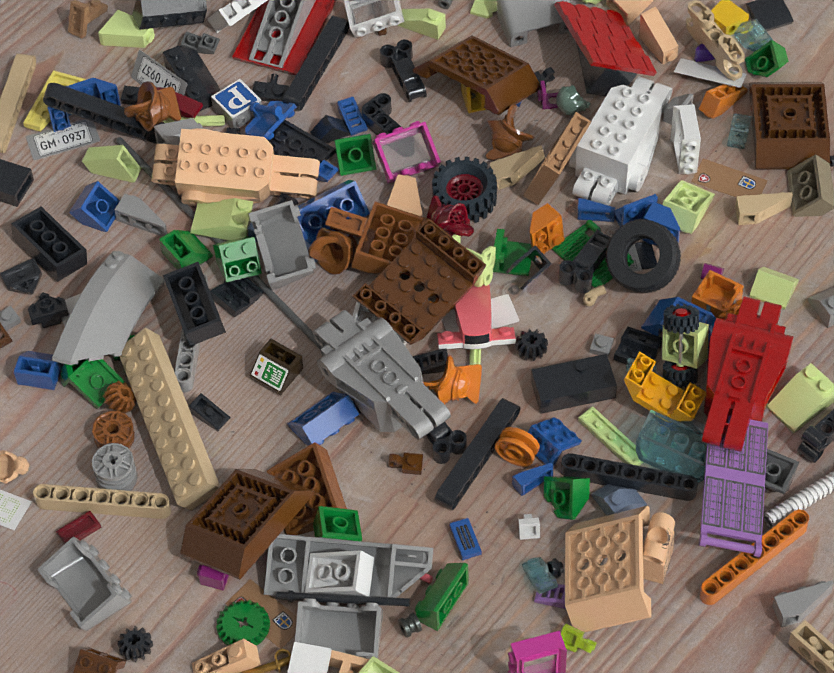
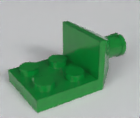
M82 359L78 360V364L73 365L62 363L64 366L61 368V385L65 387L70 382L96 409L104 403L105 398L103 395L110 384L118 381L122 384L125 382L103 359L94 361Z

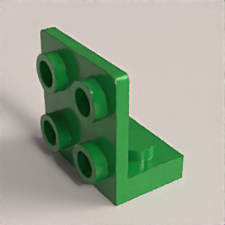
M497 229L494 243L496 253L493 272L507 274L508 268L532 248L531 244L508 241V237H505V229ZM527 257L508 274L529 276L531 259Z

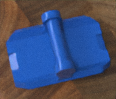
M270 101L268 105L252 102L250 104V111L253 112L254 119L245 127L246 135L265 137L267 140L274 137L273 132L286 118H291L295 115L294 110L297 106L294 103L286 104L282 101Z

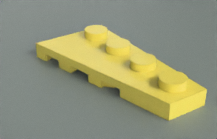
M53 70L23 122L24 127L41 132L51 121L48 106L43 102V97L49 83L69 86L86 79Z

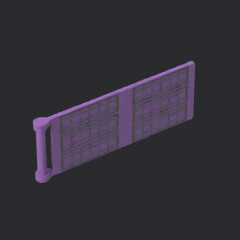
M728 416L727 423L730 422L731 416ZM750 420L741 452L723 448L726 435H723L720 446L707 444L699 546L705 547L709 545L751 553L753 556L760 557L762 552L768 423ZM707 533L754 542V546L708 537Z

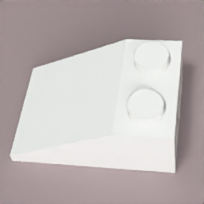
M363 551L310 553L305 593L369 596L374 557Z

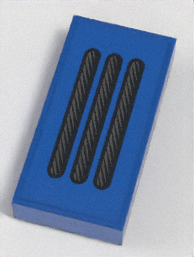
M469 518L449 524L462 560L482 555Z

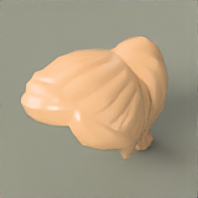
M5 450L0 451V482L7 484L17 478L19 474L24 475L29 471L30 465L26 458L17 457L15 454Z

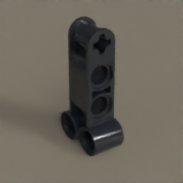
M403 39L397 43L396 47L389 44L382 46L380 49V61L383 67L392 68L408 102H412L413 99L422 96L424 98L427 97V93L420 76L413 72L415 66L412 62V43L409 40Z
M598 229L573 261L568 260L560 263L558 281L565 286L574 284L576 291L579 293L591 291L593 273L605 258L610 236L601 233V230Z
M834 409L815 427L810 425L801 437L803 441L797 451L813 463L819 460L824 449L834 441Z
M443 422L436 428L434 427L432 431L425 435L433 445V459L438 464L447 463L450 460L451 453L460 455L467 449L466 433L461 430L452 431L446 422Z

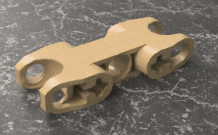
M698 0L689 2L688 13L691 17L686 19V28L693 39L699 45H705L716 59V67L727 78L733 81L741 78L742 68L739 64L744 62L745 55L739 44L731 35L723 33L714 22V14L707 6ZM698 6L701 8V11L696 13L691 7ZM735 68L738 71V73L731 74L729 72V69Z

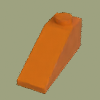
M723 84L708 90L705 93L699 110L709 118L718 117L745 95L748 89L744 86L735 87Z

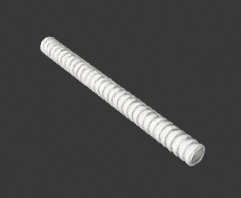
M834 471L815 481L809 487L804 488V491H799V494H794V497L791 496L789 500L786 499L784 503L781 502L779 506H775L769 512H765L764 520L766 524L773 528L793 511L805 510L807 507L831 494V492H834Z

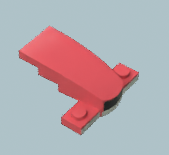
M490 285L473 286L454 306L459 332L445 331L437 333L439 349H481L492 345L516 344L514 327L492 329Z

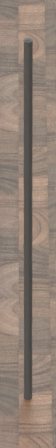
M121 137L117 138L116 143L124 145L138 165L152 178L153 169ZM158 184L193 220L195 212L187 204H183L181 202L182 198L169 185ZM210 237L216 244L224 242L222 239ZM258 275L249 277L320 350L323 348L316 341L313 331Z

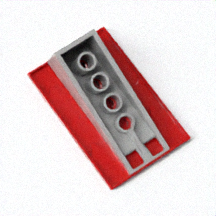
M267 0L255 11L232 58L241 62L297 75L315 45L319 34L322 32L337 0Z

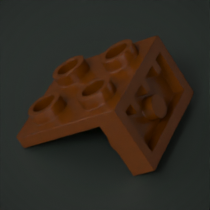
M90 647L80 649L73 673H116L117 670L125 667L126 660Z

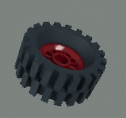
M465 156V160H460V157H456L455 162L447 160L446 166L441 164L438 167L439 172L435 171L434 178H432V194L439 197L441 205L464 204L467 209L468 219L474 220V223L479 222V217L485 219L488 217V212L490 214L493 212V206H496L497 178L496 174H493L491 167L487 169L486 162L483 161L479 164V159L474 158L473 161H470V157Z

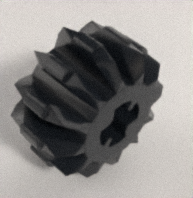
M529 328L528 332L522 331L520 336H517L515 349L518 351L519 357L525 356L526 361L529 358L535 361L536 357L541 359L543 354H546L548 340L545 338L544 332L539 333L538 329L533 332Z
M134 626L132 631L126 628V634H120V640L117 642L118 648H120L119 653L122 656L125 655L127 661L133 658V661L136 663L138 658L145 659L144 654H151L150 648L153 647L152 637L149 632L146 633L143 627L138 630Z

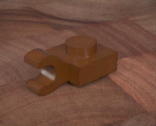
M404 452L403 457L397 454H389L388 467L402 468V473L422 474L423 454Z

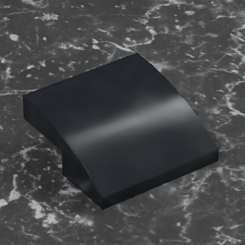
M755 0L746 3L751 19H755L760 33L794 22L784 0Z
M247 277L230 282H225L224 280L223 284L210 290L213 300L233 317L248 309L264 293L261 288Z
M627 326L613 360L631 366L640 351L655 361L663 338Z

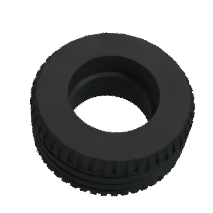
M646 219L630 221L619 227L610 237L606 247V263L611 276L621 286L638 293H652L661 290V288L667 286L675 278L674 276L680 267L681 250H679L680 247L674 235L661 224ZM650 239L659 248L658 263L648 273H635L628 266L627 255L629 249L638 240Z

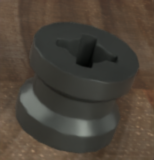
M414 612L410 613L407 618L398 619L401 631L406 638L410 637L414 632L422 631L419 619Z

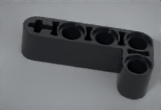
M380 93L362 106V118L366 126L376 135L386 133L387 135L393 133L392 130L402 127L389 116L392 112L390 95ZM413 136L388 144L402 157H410L415 151Z

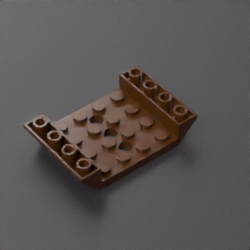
M473 35L413 68V72L427 79L437 72L442 73L450 79L456 80L464 84V86L485 95L484 108L497 115L508 110L510 105L517 104L537 90H540V83L529 63Z
M428 219L416 231V238L370 285L365 283L352 298L375 317L385 319L397 335L409 345H412L422 340L470 291L484 271L486 264L432 220ZM408 273L410 278L402 280L400 274ZM420 284L423 285L425 289L421 292H418L414 289V287ZM431 296H436L439 301L437 303H430L428 299Z

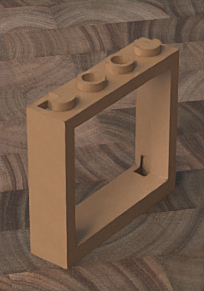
M575 112L523 194L524 197L537 205L540 204L561 174L591 124L590 120Z

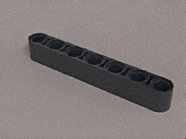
M334 15L331 16L285 93L283 103H294L297 106L296 110L301 111L349 31L350 25L347 19Z
M49 83L43 97V102L47 106L148 142L157 143L154 128L151 131H147L136 120L135 116L127 117L124 115L125 107L58 83Z
M504 398L498 402L438 489L434 498L436 503L450 510L456 508L495 451V443L500 438L502 430L511 427L517 419L521 410L519 405Z
M573 453L565 454L561 460V473L565 477L590 478V483L610 484L636 489L637 492L684 501H691L697 495L698 481L691 475Z

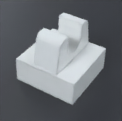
M524 514V519H519L520 540L540 538L539 518H532V514Z

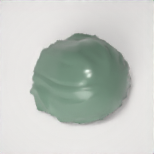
M574 85L570 87L563 86L556 97V104L565 115L572 116L575 112L585 111L591 105L589 101L583 100V97H580Z

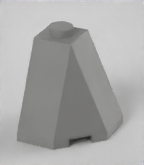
M193 118L156 125L154 126L157 144L179 145L181 129L204 128L200 123L197 124Z

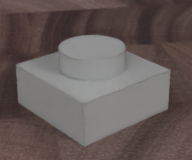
M11 306L0 311V323L6 331L21 323L20 317Z
M595 333L590 353L596 355L607 354L609 357L614 338Z

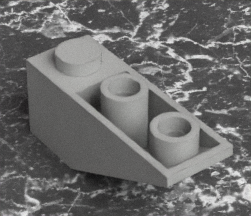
M833 580L828 582L821 581L814 586H803L793 592H782L776 595L772 607L780 626L785 627L801 622L832 592Z

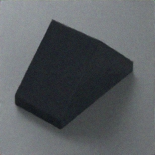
M325 115L310 131L311 135L325 143L350 136L344 120Z

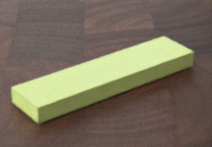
M593 406L578 417V421L623 463L640 466L647 460V455Z

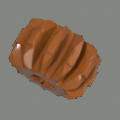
M120 381L110 384L103 395L105 398L104 403L108 404L109 409L122 413L130 412L137 400L131 390L132 388H129L126 382L122 384Z

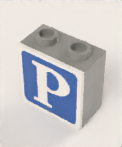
M241 79L211 96L213 109L219 115H224L225 122L231 128L241 127L254 118L253 112L250 111V104L252 102H258L262 105L261 99Z

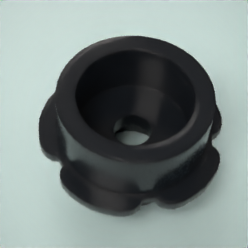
M556 558L547 562V572L550 577L559 578L564 572L562 562Z

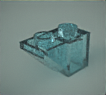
M757 19L742 22L734 33V36L744 48L754 52L770 40H773Z

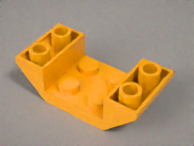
M639 351L624 378L633 401L666 421H692L706 392L691 382L685 390H682L652 371L656 361Z

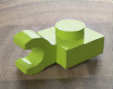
M565 624L562 628L561 636L566 649L575 653L578 651V648L591 653L592 650L594 651L597 642L583 638L585 632L568 624Z

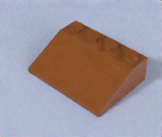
M374 202L356 249L352 268L367 273H381L416 238V231L428 218Z
M316 442L267 470V474L311 489L315 493L285 527L287 535L297 536L314 531L313 521L319 506L347 509L328 451Z

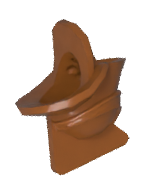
M150 81L143 82L140 86L137 105L124 108V115L127 117L135 116L136 120L147 131H151L156 124L167 120V118H171L174 121L181 120L174 88L167 87L157 90L156 86Z
M516 104L510 105L503 120L487 121L492 131L491 140L493 149L486 154L487 159L495 161L515 153L522 152L523 142L534 140V136L515 129Z
M321 228L317 233L316 240L309 247L308 254L312 258L317 259L324 270L334 275L341 274L348 268L349 263H353L358 243L352 235L347 236L344 232Z

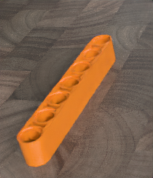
M801 509L795 510L762 536V552L759 558L751 557L753 556L751 553L741 552L707 578L701 586V601L706 605L717 603L807 531L808 513ZM721 579H727V580H729V581H728V582H724V581H722ZM706 591H712V592H714V593H713V594H709V593H707Z

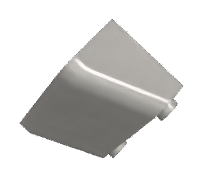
M291 200L249 213L264 261L268 282L272 290L281 288L314 273L313 269H316L314 258H310L298 220V216H301L298 205L294 206Z

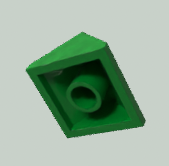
M371 134L334 140L340 176L377 170Z

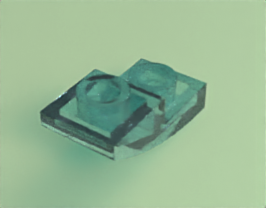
M541 557L532 558L522 564L528 579L539 594L558 587L556 579L551 575L547 564Z

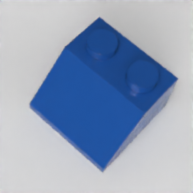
M99 181L85 186L69 213L82 225L107 232L116 218L115 208L120 200Z

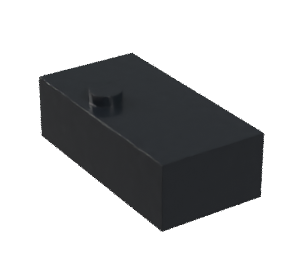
M42 206L11 223L12 238L57 282L87 265V249Z
M199 262L163 275L190 346L226 333Z
M607 354L531 369V384L540 414L616 398L617 384Z

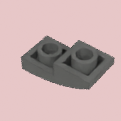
M186 31L180 46L196 50L202 54H214L220 39L205 33L201 37Z

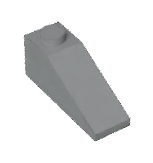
M123 195L115 208L117 221L162 237L167 234L166 224L141 199L134 195Z

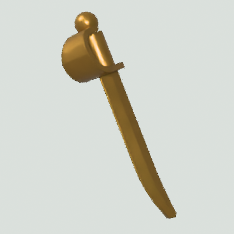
M279 649L275 653V661L241 673H268L277 669L281 672V667L290 664L291 654L286 649ZM285 653L288 655V657L277 660L280 654Z

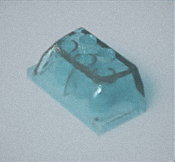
M650 410L636 440V453L639 460L660 470L691 475L697 479L698 483L704 480L707 443L702 442L703 433Z

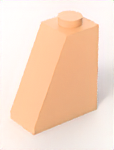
M654 7L641 13L639 38L662 64L673 61L678 56V44L658 9Z
M398 174L387 205L422 216L416 178Z

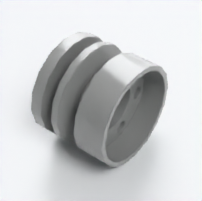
M111 443L102 446L93 455L92 467L97 486L100 489L131 491L136 485L138 476L133 454L129 448L122 444Z

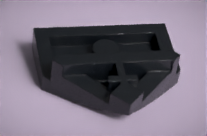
M32 258L1 272L0 277L8 291L33 295L42 277V272L35 259Z

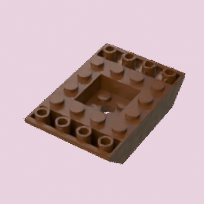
M749 82L755 168L791 169L815 154L830 163V133L824 83ZM786 113H793L795 116L790 117Z
M235 469L186 524L180 554L183 557L240 580L315 493L311 489L257 469Z

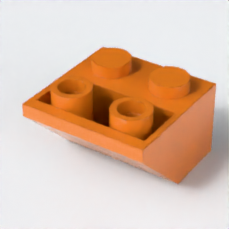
M548 203L533 212L530 226L531 246L534 247L536 245L543 254H546L547 251L565 240L562 216Z

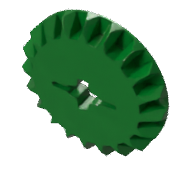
M241 599L240 602L236 603L233 601L231 605L225 606V609L220 611V615L217 618V633L221 641L227 646L242 639L257 646L269 633V615L264 607H261L257 602H251L250 599L249 601ZM246 620L248 626L243 625L240 627L239 621L243 622Z

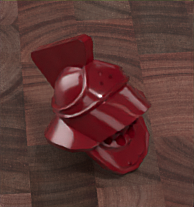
M438 196L432 197L426 218L432 220L451 237L455 234L461 237L473 235L474 228L470 226V219H468L467 209L464 204L441 205Z

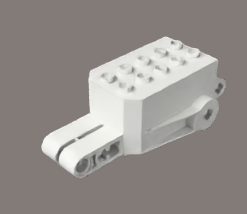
M638 76L632 87L620 85L610 89L570 157L569 166L576 169L575 176L578 177L573 188V195L587 200L591 198V201L609 206L617 192L626 195L629 189L636 192L641 189L648 174L658 141L661 114L665 104L669 102L673 89L660 83L654 85V81Z

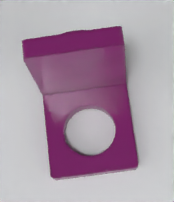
M544 80L540 81V90H537L538 101H541L542 110L558 108L557 104H551L548 101L552 97L556 98L558 92L546 93Z

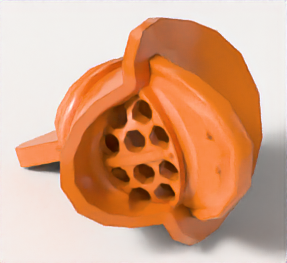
M448 354L446 367L441 379L423 381V383L429 387V390H434L437 393V398L444 405L449 401H459V399L468 397L473 403L477 404L479 402L482 366L474 364L456 367L452 355Z

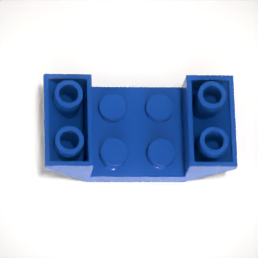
M90 78L66 86L121 106L116 84L97 78ZM50 106L47 107L54 132L71 127L69 116L72 114Z
M680 297L660 299L641 329L659 336L663 330L664 309L666 310V307H670V305L676 306V304H680V306H683V304H686V306L691 305L699 310V322L709 324V355V343L716 317L711 312Z

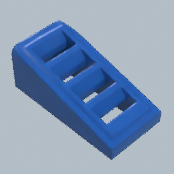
M354 97L337 102L338 112L351 136L368 130Z
M579 198L577 220L614 222L615 207Z
M548 463L512 476L513 487L521 496L525 495L542 484L544 476H553V464Z

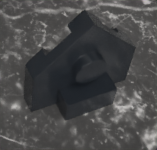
M44 292L39 296V300L28 308L32 325L42 323L43 328L62 324L60 318L69 316L64 298H54Z

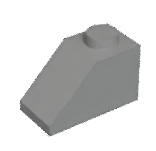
M693 94L674 97L670 103H666L662 111L664 113L663 121L672 125L673 107L693 104Z

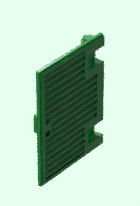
M587 220L584 225L564 238L565 240L553 247L552 250L564 261H573L592 237H589L585 232L591 229L595 233L598 229L601 230V228L592 220ZM629 253L627 255L628 266L634 263ZM604 258L593 273L592 286L594 288L605 285L613 279L608 271L606 258Z

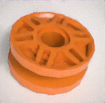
M515 427L504 428L500 438L495 443V450L501 458L521 467L530 466L540 449L538 441L531 434Z

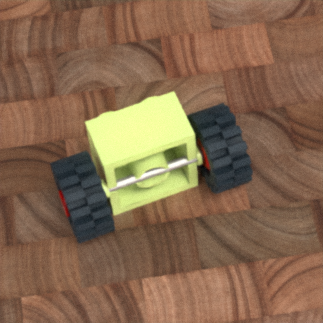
M676 304V306L670 305V307H666V310L664 309L662 359L666 361L663 363V378L679 386V388H682V386L686 388L690 382L696 384L698 380V367L708 359L709 324L699 322V310L696 307Z

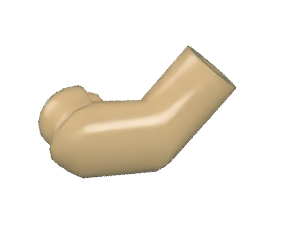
M604 285L593 288L588 293H585L583 297L584 305L592 306L598 296L606 294Z

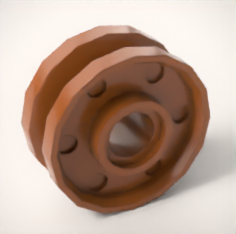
M109 411L101 414L93 423L92 433L98 449L111 443L122 444L131 448L134 443V426L131 418L125 413Z

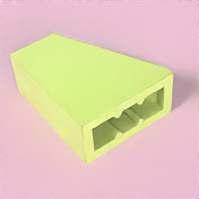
M117 10L98 32L100 44L105 46L145 48L155 37L153 28L139 30L133 16Z
M124 145L89 147L82 160L84 165L93 174L132 183L136 181L141 171V167Z

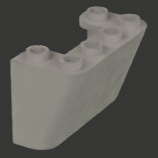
M497 0V18L510 47L526 44L528 31L560 23V34L570 32L568 28H564L566 24L554 7L556 2L566 1L570 3V0ZM518 36H523V37H522L520 40H518V41H515V40H514V39H515L516 37H518Z
M72 537L37 570L45 581L55 587L72 609L70 614L79 627L88 631L132 602L130 599L132 595L126 588L122 589L119 585L121 583L120 579L114 573H110L108 570L110 566L104 559L100 560L97 556L99 551L92 544L89 546L84 539L80 541Z
M305 598L304 602H298L295 642L331 648L334 651L371 659L373 656L378 659L383 609L377 603H366V606L359 608L358 604H347V607H338L339 603L327 602L326 606L318 604L316 599Z

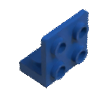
M657 195L648 196L616 209L615 220L621 227L630 221L643 220L652 203H657Z
M555 417L531 425L528 431L540 445L536 456L545 464L552 463L553 467L562 451L580 445L582 442L573 431H570L561 420Z

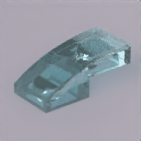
M733 114L727 146L745 149L752 116Z

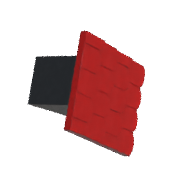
M566 1L554 4V7L576 41L586 94L606 97L611 88L620 85L628 86L637 74L654 76L657 73L649 56L645 55L640 43L636 41L630 27L625 24L619 12L614 10L605 11L598 7L589 8L582 4L573 5Z

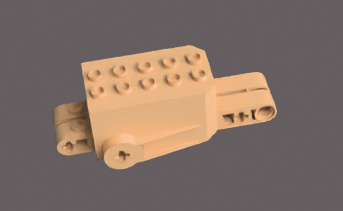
M201 128L181 129L179 145L156 144L155 164H153L151 181L157 184L175 185L178 195H182L181 202L189 206L197 207L198 203L220 202L221 200L232 198L253 201L254 204L261 203L270 195L280 196L281 193L295 198L312 199L317 194L318 181L315 179H318L320 161L310 158L274 155L273 146L265 137L222 133Z

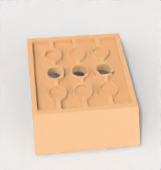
M649 506L576 523L565 532V607L572 627L583 632H589L651 618V598L643 590V527L650 524ZM626 553V557L622 561H619V558L622 556V554ZM607 558V562L600 566L603 559ZM589 562L588 567L582 570L585 563Z

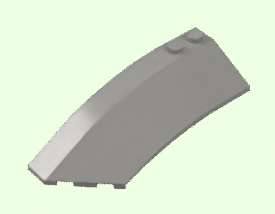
M113 251L100 265L80 295L68 318L52 356V361L73 365L78 364V360L82 359L94 361L104 359V355L121 356L123 348L148 303L165 283V280L133 256L124 254L121 251Z
M279 534L268 548L264 595L276 596V592H288L289 590H294L296 593H305L310 553L363 551L374 557L369 596L397 598L432 569L433 548Z

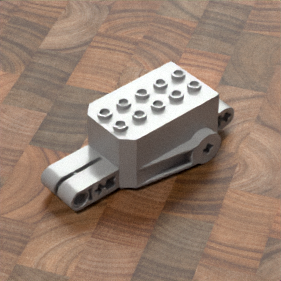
M343 310L331 318L330 322H325L313 331L316 341L323 347L321 349L322 357L317 360L321 373L341 393L348 394L355 407L380 432H395L403 426L414 438L419 440L432 431L434 427H438L451 417L444 403L424 385L421 368L385 319L380 317L372 323L366 318L362 322H358L349 312Z

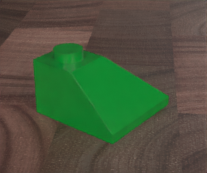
M318 507L313 521L314 536L316 538L362 541L358 510Z

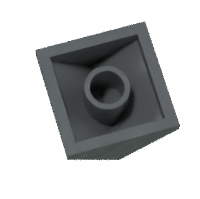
M767 449L765 487L785 494L790 489L799 461Z

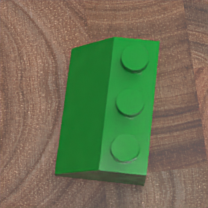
M447 563L444 569L438 571L436 581L433 585L430 584L428 586L423 601L420 600L415 607L416 616L420 623L436 631L440 629L469 584L467 563Z

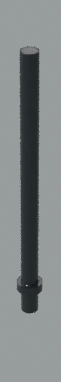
M294 590L276 592V600H288L290 603L304 601L305 598L316 599V602L377 603L378 605L410 607V598L296 593Z

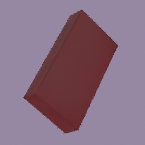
M88 511L57 530L56 533L65 545L72 537L81 541L102 527L93 513Z

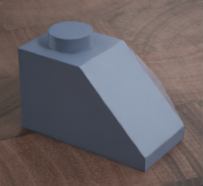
M607 484L591 493V496L606 516L647 506V503L636 489Z

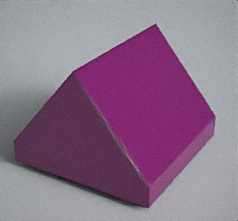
M704 263L700 279H704L709 270L722 275L725 268Z

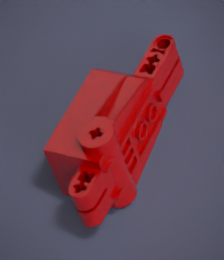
M744 296L738 315L728 313L726 320L716 318L709 343L706 396L703 411L708 418L702 436L703 443L720 446L723 435H726L723 448L741 452L750 420L763 421L767 403L786 369L794 336L785 334L786 327L778 325L782 305L765 301L761 315H758L761 300ZM728 416H731L730 422L727 423Z

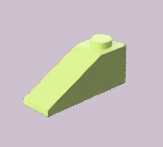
M430 8L401 9L405 22L397 25L438 40L446 28V19L444 13Z

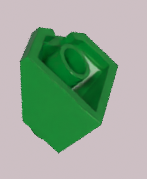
M770 40L745 58L748 73L766 78L789 62L786 49L773 40Z
M544 476V497L555 508L554 513L557 518L575 520L589 500L590 478Z

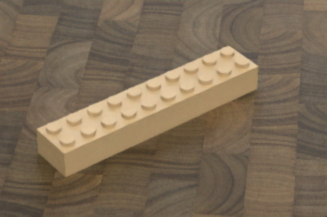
M144 328L126 342L122 355L119 357L176 503L192 511L211 497L220 487V484L160 335Z

